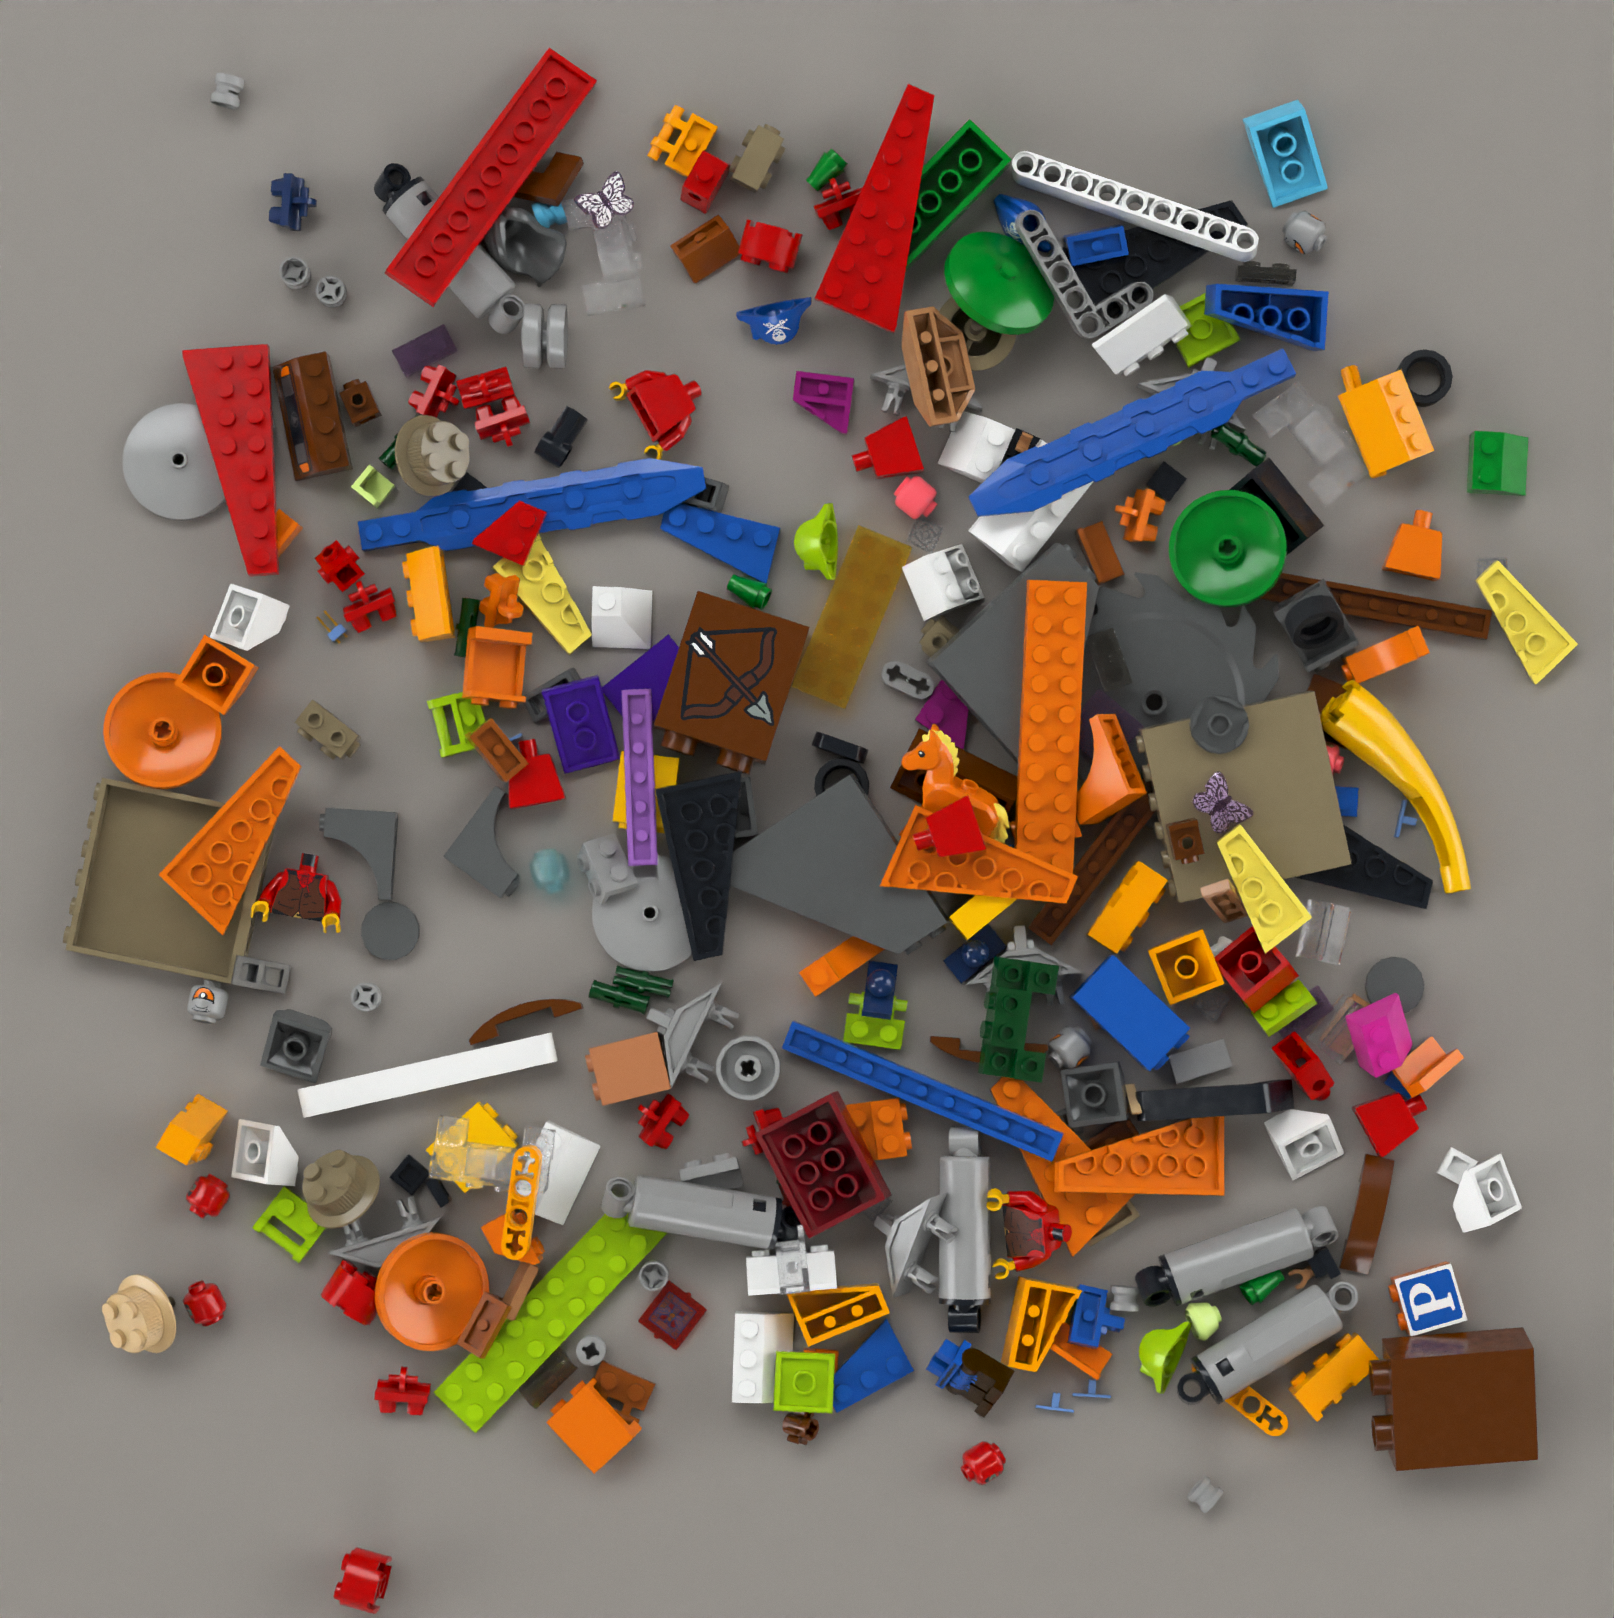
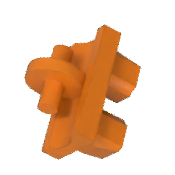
M1136 489L1134 498L1127 496L1125 506L1116 505L1114 511L1122 515L1119 525L1126 527L1123 540L1129 542L1156 540L1158 527L1148 524L1149 514L1161 515L1166 502L1155 496L1154 490Z
M495 573L485 578L484 587L491 592L489 597L483 598L479 606V611L485 615V627L494 628L497 624L512 623L513 618L522 616L524 608L521 603L517 602L520 578L516 575L503 577Z

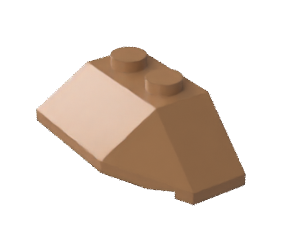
M934 306L905 311L901 347L914 405L929 427L958 422L976 390L963 332L941 315Z

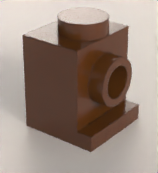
M355 379L343 385L344 391L339 392L355 427L382 416L366 381L360 383L359 379ZM356 395L363 396L362 404L355 405L353 398Z
M1190 818L1165 824L1173 859H1181L1182 864L1199 861L1198 855L1205 853L1198 820ZM1186 837L1192 839V845L1189 848L1182 846V840Z

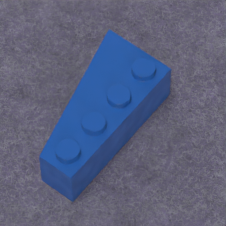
M1211 284L1206 285L1204 315L1312 351L1325 350L1329 291Z

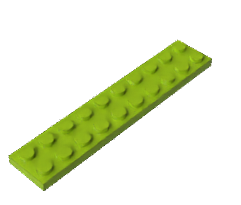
M604 1214L527 1294L515 1320L512 1321L506 1318L485 1359L471 1353L433 1393L476 1433L667 1233L631 1227L628 1224V1214L622 1218H612Z

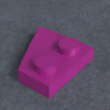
M796 371L793 401L841 434L847 435L854 378Z
M941 679L915 718V721L931 730L932 724H936L943 731L944 735L947 734L951 738V742H954L955 746L961 749L964 748L969 709Z

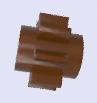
M789 1412L785 1416L782 1428L785 1433L789 1434L787 1441L807 1445L808 1441L813 1440L817 1436L819 1423L816 1419H813L814 1413Z

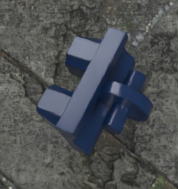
M284 173L283 178L271 181L272 195L282 197L281 207H271L269 210V222L292 231H301L302 217H307L308 207L317 206V200L309 198V188L304 187L305 179L295 177L292 173Z

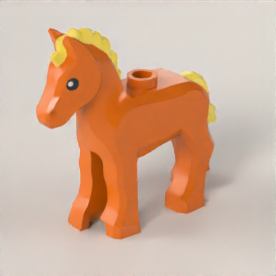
M932 724L928 734L922 735L923 741L912 751L907 752L901 761L903 768L909 771L927 770L923 782V803L921 807L934 813L969 795L981 834L1005 844V840L1008 839L1006 829L1010 828L1005 808L999 804L993 794L979 788L978 784L969 779L962 780L955 776L958 772L957 766L960 761L957 758L958 748H955V743L951 742V738L947 734L944 735L943 731L936 724ZM906 825L902 828L898 835L902 836Z

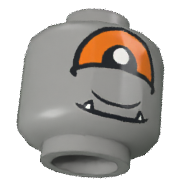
M1302 211L1298 214L1293 213L1282 229V232L1285 233V242L1305 255L1311 253L1314 249L1319 251L1327 240V236L1324 235L1326 230L1325 223L1307 211Z
M204 980L203 985L192 987L187 1011L193 1015L192 1020L206 1024H216V1020L224 1018L229 995L225 990L220 989L221 983Z
M1070 1026L1064 1027L1050 1039L1048 1048L1051 1053L1048 1057L1057 1068L1062 1066L1067 1069L1076 1068L1090 1056L1091 1039L1078 1026L1075 1028Z

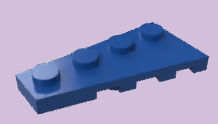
M679 504L664 512L660 530L757 579L759 582L767 583L780 527Z

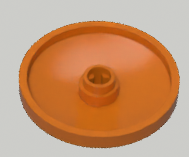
M157 672L138 677L126 684L115 695L107 709L103 727L107 752L117 769L128 779L141 786L155 789H173L184 786L200 777L211 766L218 754L222 739L220 714L207 704L175 686L174 683L180 674Z
M439 1232L413 1236L399 1244L387 1256L379 1270L375 1284V1305L380 1321L391 1336L411 1348L422 1351H438L452 1347L457 1344L484 1292L489 1293L488 1274L478 1253L463 1240Z

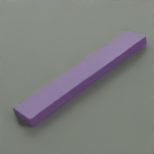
M651 689L622 690L628 866L658 865Z

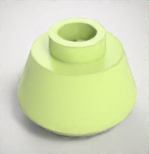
M1208 1302L1189 1303L1185 1309L1186 1320L1192 1322L1191 1332L1196 1339L1206 1341L1219 1329L1218 1323L1222 1322V1319L1215 1305L1211 1306Z

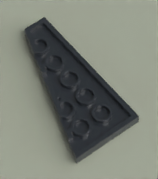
M1232 200L1198 209L1243 226L1248 225ZM1187 221L1182 224V226L1188 230H1192L1197 227V225L1191 221ZM1138 226L1124 230L1129 255L1072 267L1095 305L1134 282H1145L1154 290L1209 251ZM1220 231L1210 233V236L1214 239H1222L1225 236ZM1064 247L1062 250L1069 260L1068 250ZM1136 287L1132 291L1134 302L1145 296L1142 288ZM1111 302L1108 304L1106 310L1108 316L1112 318L1120 313L1117 303Z
M742 770L655 789L693 961L721 956L724 952Z
M1345 825L1343 826L1351 864L1294 877L1421 909H1427L1433 880L1398 860Z

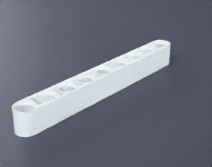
M1019 152L1012 160L1013 179L1021 186L1237 261H1250L1257 253L1259 238L1257 233L1249 227L1032 152ZM1025 164L1031 166L1032 170L1024 173L1019 171L1018 167ZM1049 174H1056L1060 179L1056 182H1049L1045 177ZM1081 183L1086 185L1087 189L1079 192L1072 187L1075 184ZM1110 193L1114 196V199L1104 201L1100 198V195ZM1136 202L1139 203L1142 206V208L1133 211L1130 210L1127 207V205ZM1158 212H1165L1170 217L1166 220H1159L1154 215ZM1187 221H1191L1195 223L1197 227L1195 229L1188 230L1185 229L1182 226V224ZM1220 231L1225 236L1222 239H1214L1210 236V233ZM1245 240L1250 242L1252 247L1242 249L1237 243Z
M551 1032L297 1089L303 1118L552 1063L558 1061Z

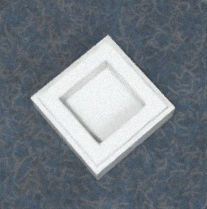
M1450 1147L1437 1173L1460 1185L1464 1171L1476 1166L1478 1161Z

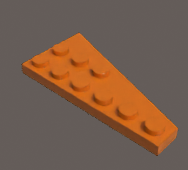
M281 746L269 756L159 873V876L222 935L225 934L302 768Z
M915 805L880 886L1067 903L1078 876L983 834L982 837L986 849L982 851L938 857L935 846L918 851L912 834L929 829L926 817L933 814V812Z
M1001 1077L989 1089L998 1106L1064 1133L1053 1161H1049L1021 1148L1018 1149L1021 1151L1042 1198L1047 1204L1057 1207L1060 1224L1071 1226V1238L1065 1243L1071 1257H1073L1135 1194L1054 1192L1055 1162L1091 1151V1149L1023 1080Z
M1224 1116L1188 1118L1055 1162L1054 1192L1224 1196Z

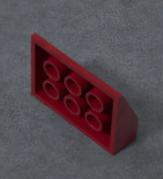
M838 1091L755 1133L808 1239L892 1196Z

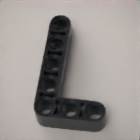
M1292 1079L1270 1080L1251 1084L1135 1092L1136 1099L1142 1110V1114H1137V1121L1263 1114L1294 1109Z

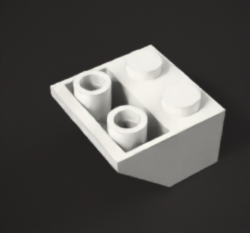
M962 544L925 555L902 567L924 621L944 615L984 598L980 584Z

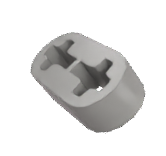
M890 661L882 669L881 676L883 682L897 691L919 700L926 699L933 693L934 681L924 672L899 661ZM895 666L899 667V673L907 677L906 682L900 679H896L894 682L889 681L890 675L886 671L888 669L893 670ZM921 678L927 680L926 686L929 687L928 692L922 691L921 694H917L916 687L908 683L910 679L916 682H920Z

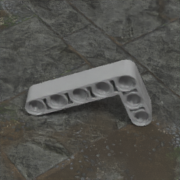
M1027 210L1021 212L1016 217L1015 228L1074 332L1079 337H1097L1144 309L1152 302L1154 293L1150 285L1145 282H1134L1094 305L1043 215L1036 210ZM1027 215L1033 216L1037 222L1036 228L1032 232L1025 230L1023 227V219ZM1041 241H1046L1051 246V253L1048 257H1042L1038 253L1037 247ZM1056 266L1062 267L1066 272V277L1061 283L1056 282L1052 277V271ZM1136 287L1142 288L1145 293V298L1140 304L1132 299V291ZM1072 291L1080 296V304L1076 308L1070 307L1067 303V296ZM1111 302L1117 303L1120 308L1119 315L1114 319L1109 317L1106 311L1108 304ZM1085 317L1092 318L1095 323L1094 330L1089 334L1084 332L1081 327Z

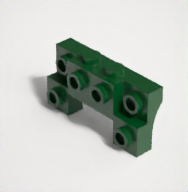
M995 956L990 991L986 992L984 1007L987 1009L986 1020L982 1021L980 1027V1037L983 1040L978 1073L1042 1083L1046 1053L1024 1050L1032 992L1055 995L1059 966Z

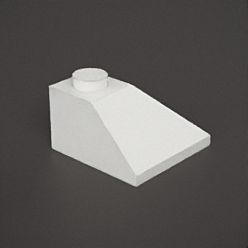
M230 584L210 638L248 651L280 632L290 605L264 594Z
M593 586L592 647L650 649L653 591L624 587Z
M1289 1109L1264 1122L1270 1139L1292 1180L1344 1154L1328 1114Z
M239 1119L231 1177L269 1185L295 1186L299 1157L280 1126Z
M1497 1154L1464 1171L1452 1205L1463 1233L1490 1226L1522 1209L1502 1154Z

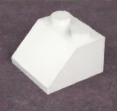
M963 411L961 418L956 424V430L951 432L937 464L983 483L1001 465L1015 429L992 419Z

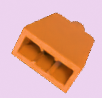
M1416 510L1413 525L1405 523L1399 525L1382 565V570L1435 582L1440 579L1442 532L1430 529L1433 513Z

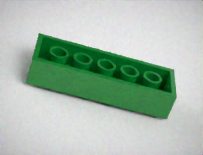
M970 119L923 166L906 272L1010 167L1012 159Z

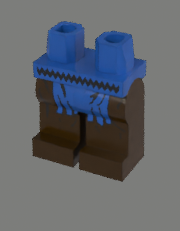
M945 1339L938 1352L931 1358L926 1370L939 1377L935 1384L941 1389L946 1387L950 1393L967 1398L977 1405L974 1412L985 1417L1004 1393L1015 1371L982 1351L970 1348L972 1344L966 1340L960 1346H957L948 1339Z

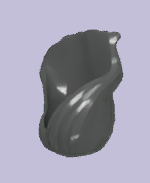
M519 207L505 208L484 237L489 253L501 268L516 274L530 276L536 281L538 287H541L543 283L551 279L560 269L567 246L565 235L557 230L540 225L530 212Z

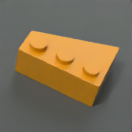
M1139 860L1135 861L1086 935L1114 954H1117L1119 950L1125 952L1134 939L1130 934L1136 926L1141 928L1150 915L1147 912L1148 908L1153 902L1157 904L1166 891L1164 885L1168 880Z
M200 1094L194 1097L192 1103L189 1102L186 1105V1113L181 1110L171 1120L155 1147L184 1165L202 1161V1159L206 1160L214 1146L210 1142L228 1110Z
M1018 1276L1001 1363L1008 1367L1037 1372L1055 1340V1335L1062 1323L1066 1321L1068 1312L1076 1298H1079L1082 1290L1073 1286Z
M879 1283L837 1286V1289L786 1293L808 1347L890 1313Z
M1355 1332L1352 1335L1346 1333L1335 1342L1337 1347L1331 1353L1323 1352L1312 1362L1314 1367L1307 1373L1301 1371L1290 1381L1292 1386L1288 1390L1317 1422L1323 1417L1321 1413L1332 1403L1337 1404L1343 1398L1341 1396L1350 1387L1356 1386L1369 1374V1360H1379Z

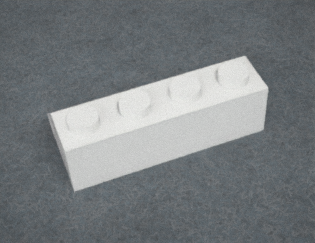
M1040 439L1035 446L1039 448L1047 443ZM1093 481L1062 495L1061 499L1033 512L979 517L968 531L1008 566L1023 572Z

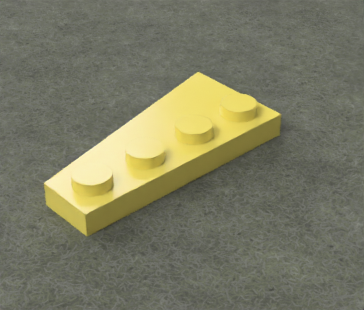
M539 534L525 566L502 558L492 567L495 573L503 577L516 575L520 578L517 592L518 599L568 655H571L592 636L577 605L573 602L567 586L554 566L549 552L544 547Z
M1498 560L1475 580L1533 684L1536 685L1578 645Z
M1240 823L1216 841L1266 954L1310 920L1312 916Z

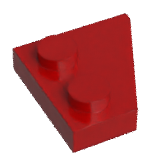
M519 500L474 538L472 544L525 566L547 512Z

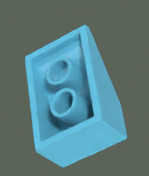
M1298 99L1243 119L1255 160L1273 208L1328 189L1307 114Z

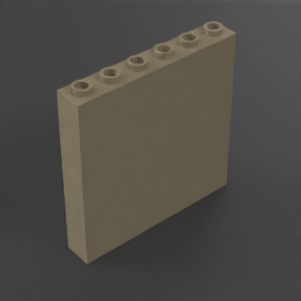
M1309 690L1242 705L1249 720L1247 737L1238 748L1223 754L1207 752L1196 744L1190 732V717L1139 729L1140 736L1135 737L1139 754L1144 753L1146 764L1141 766L1145 783L1150 782L1152 793L1148 794L1151 811L1156 810L1159 822L1154 823L1157 839H1162L1165 850L1160 851L1164 869L1169 868L1171 879L1167 881V888L1170 897L1175 896L1178 903L1203 898L1201 887L1225 879H1229L1236 888L1216 841L1239 823L1282 879L1351 864L1315 691ZM1216 773L1223 779V785H1219L1218 779L1214 776ZM1212 778L1218 783L1217 789L1212 783H1209ZM1209 785L1212 786V789L1214 787L1216 790L1217 801L1211 810L1203 811L1200 810V806L1199 809L1195 806L1199 804L1196 798H1202L1206 800L1203 802L1208 803L1209 800L1205 799V797L1198 796L1208 795V790L1211 789L1208 787ZM1220 787H1223L1227 796L1219 801L1218 790ZM1230 801H1233L1237 804L1239 808L1236 810H1230L1233 809L1235 806H1228V808L1230 809H1226L1227 807L1225 806ZM1241 807L1247 808L1248 813L1251 815L1247 817V814L1241 811ZM1222 808L1231 814L1238 811L1244 814L1245 818L1241 820L1237 814L1235 817L1232 814L1233 820H1226L1228 822L1225 827L1226 829L1223 831V829L1218 828L1221 821H1223L1224 810ZM1219 810L1220 822L1214 829L1212 816ZM1196 818L1205 854L1198 855L1199 861L1182 864L1181 859H1173L1165 824ZM1190 837L1182 840L1184 848H1189L1192 845Z
M102 778L101 783H97L94 790L93 799L97 800L95 812L91 811L88 818L87 828L91 829L89 841L85 840L82 846L81 857L85 858L83 869H78L75 879V886H79L77 898H72L69 907V914L73 915L71 926H66L64 931L63 943L67 944L66 950L231 984L236 955L248 957L257 915L256 912L254 917L251 918V908L261 895L275 826L225 934L222 935L159 876V873L225 803Z

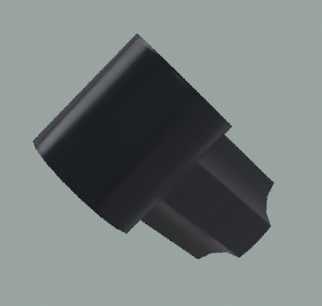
M566 406L552 429L544 434L534 453L560 468L573 448L572 444L588 419Z

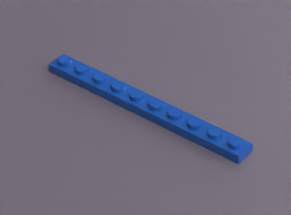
M792 1021L782 1046L784 1050L1049 1161L1054 1160L1064 1135L1063 1132L797 1021Z

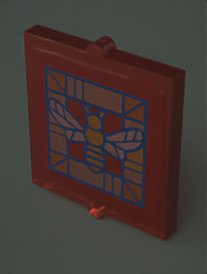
M669 1280L638 1322L653 1332L654 1338L662 1339L673 1349L677 1350L707 1309L693 1299L690 1292H684Z

